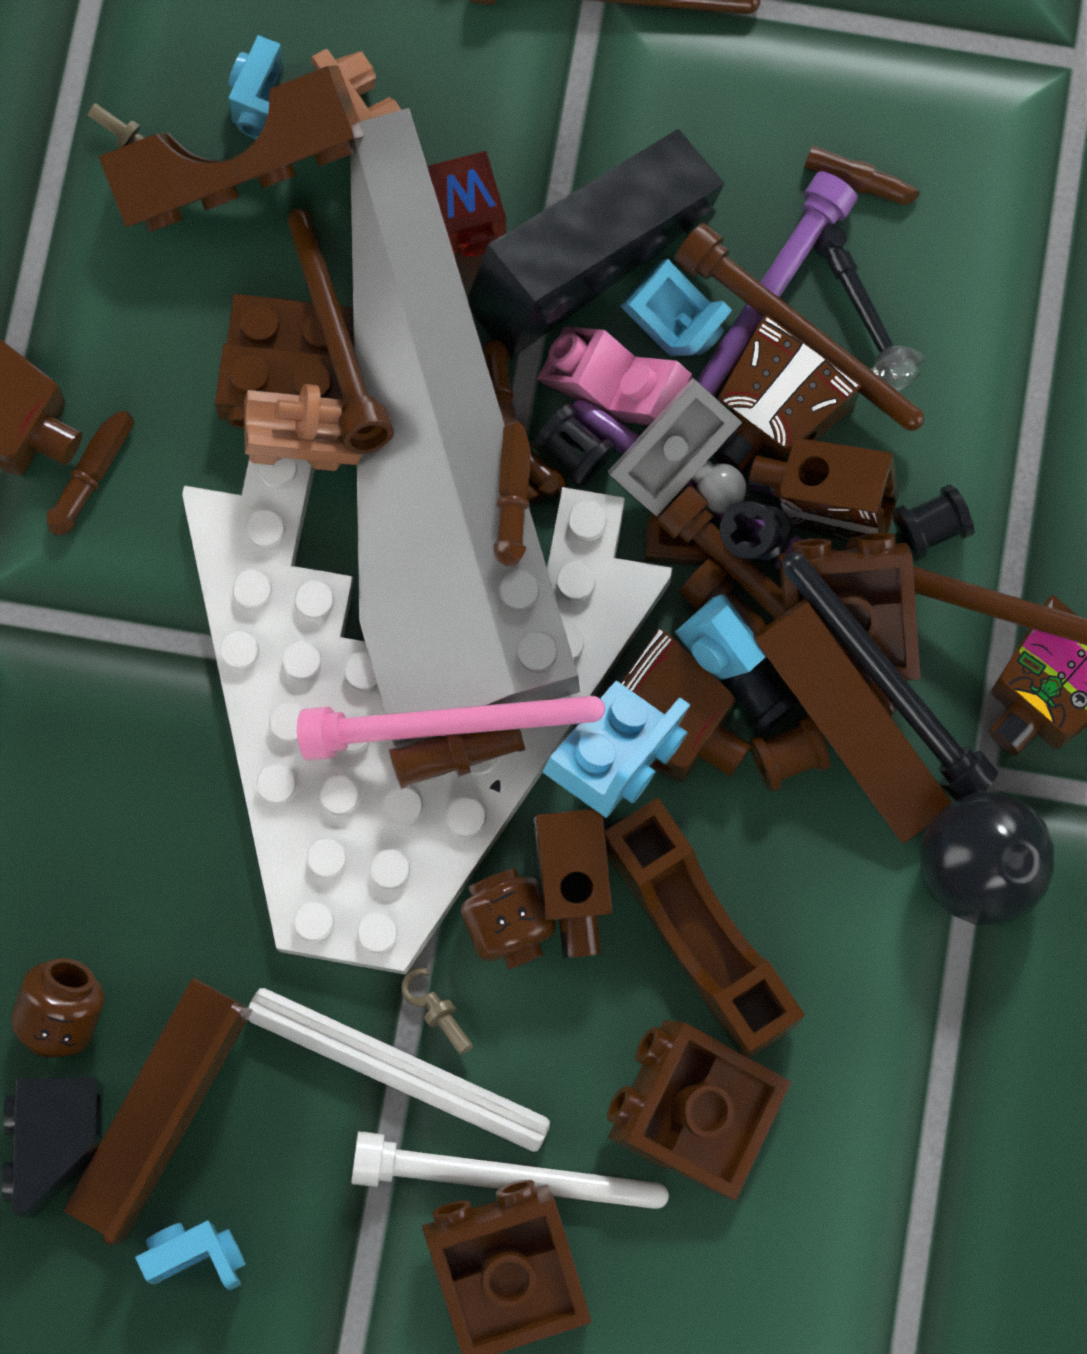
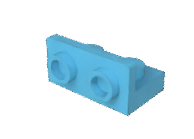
M615 681L600 698L605 705L604 716L597 722L578 724L550 756L542 773L607 818L623 798L633 804L645 790L656 772L649 767L657 758L666 764L684 741L688 732L679 725L687 713L690 704L679 697L668 712L663 714L624 685Z

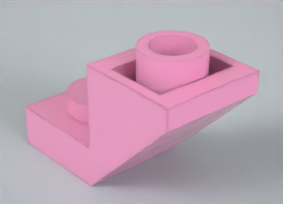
M564 326L560 336L550 347L548 359L537 379L545 386L575 400L584 399L591 402L611 417L623 423L649 426L688 383L692 374L678 361L635 357L605 330Z

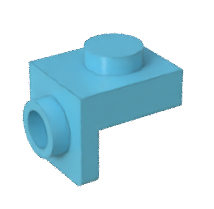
M260 35L257 36L249 54L241 52L238 55L229 77V86L233 88L228 98L231 121L236 124L243 134L255 140L262 132L267 120L269 89L275 87L283 70L281 44Z
M668 259L658 260L620 305L670 357L701 355L708 351L722 336L724 329L720 325L732 311L724 301L709 302Z
M725 595L713 597L675 631V634L698 664L711 673L718 681L750 672L766 657L753 638L754 633Z
M208 1220L186 1232L182 1224L177 1223L155 1233L145 1240L149 1250L135 1257L146 1281L152 1285L211 1257L225 1288L229 1291L242 1285L235 1270L246 1265L230 1230L227 1229L218 1234L214 1225Z

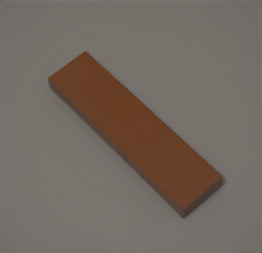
M806 599L800 601L753 635L757 644L902 844L928 827L929 823L941 809L952 803Z

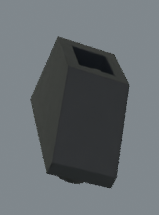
M96 1077L16 1078L15 1095H6L3 1111L5 1135H14V1161L4 1162L2 1168V1198L4 1202H12V1213L21 1218H35L92 1160L102 1142L104 1085Z

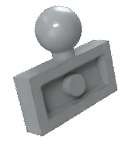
M692 377L610 468L608 473L656 517L690 479L696 483V490L709 502L705 508L716 514H725L733 505L744 500L746 483L743 475L735 467L723 463L713 465L709 458L742 422Z

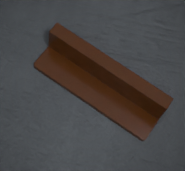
M197 978L191 979L63 1212L104 1234L103 1241L111 1246L126 1241L253 1009Z

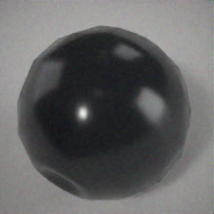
M999 792L973 793L944 806L929 823L920 847L921 873L929 894L945 911L976 926L1001 925L1032 911L1047 893L1054 873V844L1046 823L1030 806Z

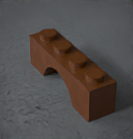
M339 65L323 67L270 88L269 111L262 132L246 151L232 159L217 161L197 156L184 148L169 132L151 135L98 157L125 226L129 227L145 222L150 233L182 221L183 217L179 209L201 200L204 210L207 211L240 198L236 186L258 178L263 189L295 177L296 173L292 164L315 156L318 166H323L353 154L349 142L363 137V132Z
M658 797L604 831L607 857L736 1050L744 1056L751 1058L797 1028L804 1019L805 1014L770 962L749 944L728 916L706 880L693 848Z

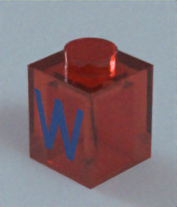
M483 151L427 166L453 253L462 252L464 256L469 257L485 254L489 243L506 234V215L487 152Z

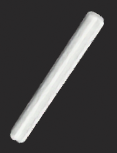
M260 988L252 998L249 1008L253 1009L249 1021L530 1151H538L545 1140L550 1128V1121L543 1115L270 990Z

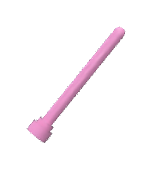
M596 696L351 718H346L343 712L334 713L331 707L302 709L298 715L297 739L304 759L334 758L338 751H345L348 744L592 723L599 721L604 716L605 705Z

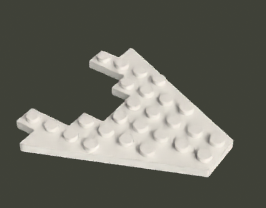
M282 458L274 465L252 463L249 459L242 495L184 486L182 496L276 948L282 953L406 975L541 776L550 756L566 739L575 724L520 729L525 745L524 751H516L470 766L471 773L460 777L454 771L408 785L404 789H400L389 750L393 748L399 749L432 737H421L394 745L393 740L348 744L345 751H338L334 758L304 759L297 739V720L302 709L331 707L334 713L343 712L346 718L385 715L365 641L344 638L355 585L353 576L295 567L315 469L306 460ZM562 487L547 571L577 669L580 692L557 699L595 696L671 583V567L615 558L625 508L624 497ZM496 780L500 781V793L489 789Z

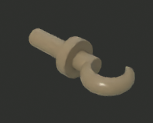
M97 103L92 106L87 116L118 137L115 145L119 148L144 139L143 136L138 134L141 127L139 124L132 120L126 125Z
M416 968L410 971L402 982L404 999L410 1005L426 1007L428 1012L425 1014L424 1019L430 1027L439 1025L460 1055L469 1052L473 1048V1044L452 1016L456 1011L453 1002L450 999L441 1001L435 992H431L424 997L412 996L410 992L412 981L419 976H430V972L426 968Z

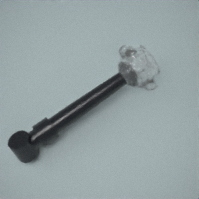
M829 225L813 245L814 250L822 258L829 259L827 263L835 279L841 281L849 299L880 352L871 370L897 391L903 389L920 377L921 373L918 366L926 358L920 351L913 350L910 347L893 345L856 272L858 267L853 257L843 247L847 242L846 233L837 225Z

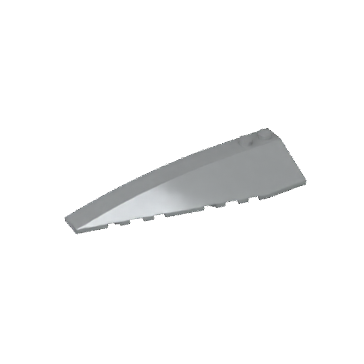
M410 108L360 121L363 137L350 141L353 154L350 155L354 351L368 394L386 407L394 435L378 451L362 454L358 465H356L359 619L385 714L551 700L579 693L580 685L577 669L529 506L525 510L523 546H526V550L520 562L508 567L500 563L494 554L493 545L497 542L499 508L496 505V501L500 497V467L503 428L505 424ZM418 738L393 740V743L397 745Z

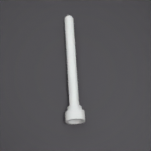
M358 1131L351 1183L378 1187L379 1181L392 1182V1176L500 1189L515 1181L533 1180L536 1188L548 1184L553 1196L651 1209L662 1208L669 1199L667 1188L657 1182L397 1150V1143L384 1141L385 1134Z

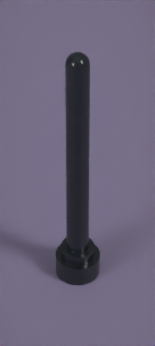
M799 552L787 554L782 561L784 573L940 761L939 771L944 776L941 784L948 793L957 801L973 793L985 792L998 776V771L981 751L973 752L969 746L961 747L806 557Z

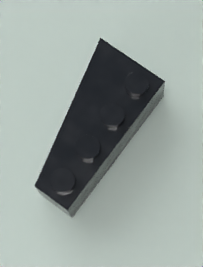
M678 128L489 243L467 298L471 313L493 340L500 341L506 346L511 360L639 265L653 260L668 244L685 232L687 235H690L703 222L708 224L716 214L713 206L725 183Z

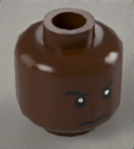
M516 868L490 876L468 887L471 897L462 904L461 916L480 959L490 962L504 959L508 970L544 956L540 943L546 941L555 933L556 923L555 920L546 921L542 889L535 878L531 876L519 877Z
M57 958L49 962L37 964L26 972L10 1016L12 1030L22 1044L41 1057L55 1058L78 1054L88 1047L105 1003L103 988L91 970L78 961Z

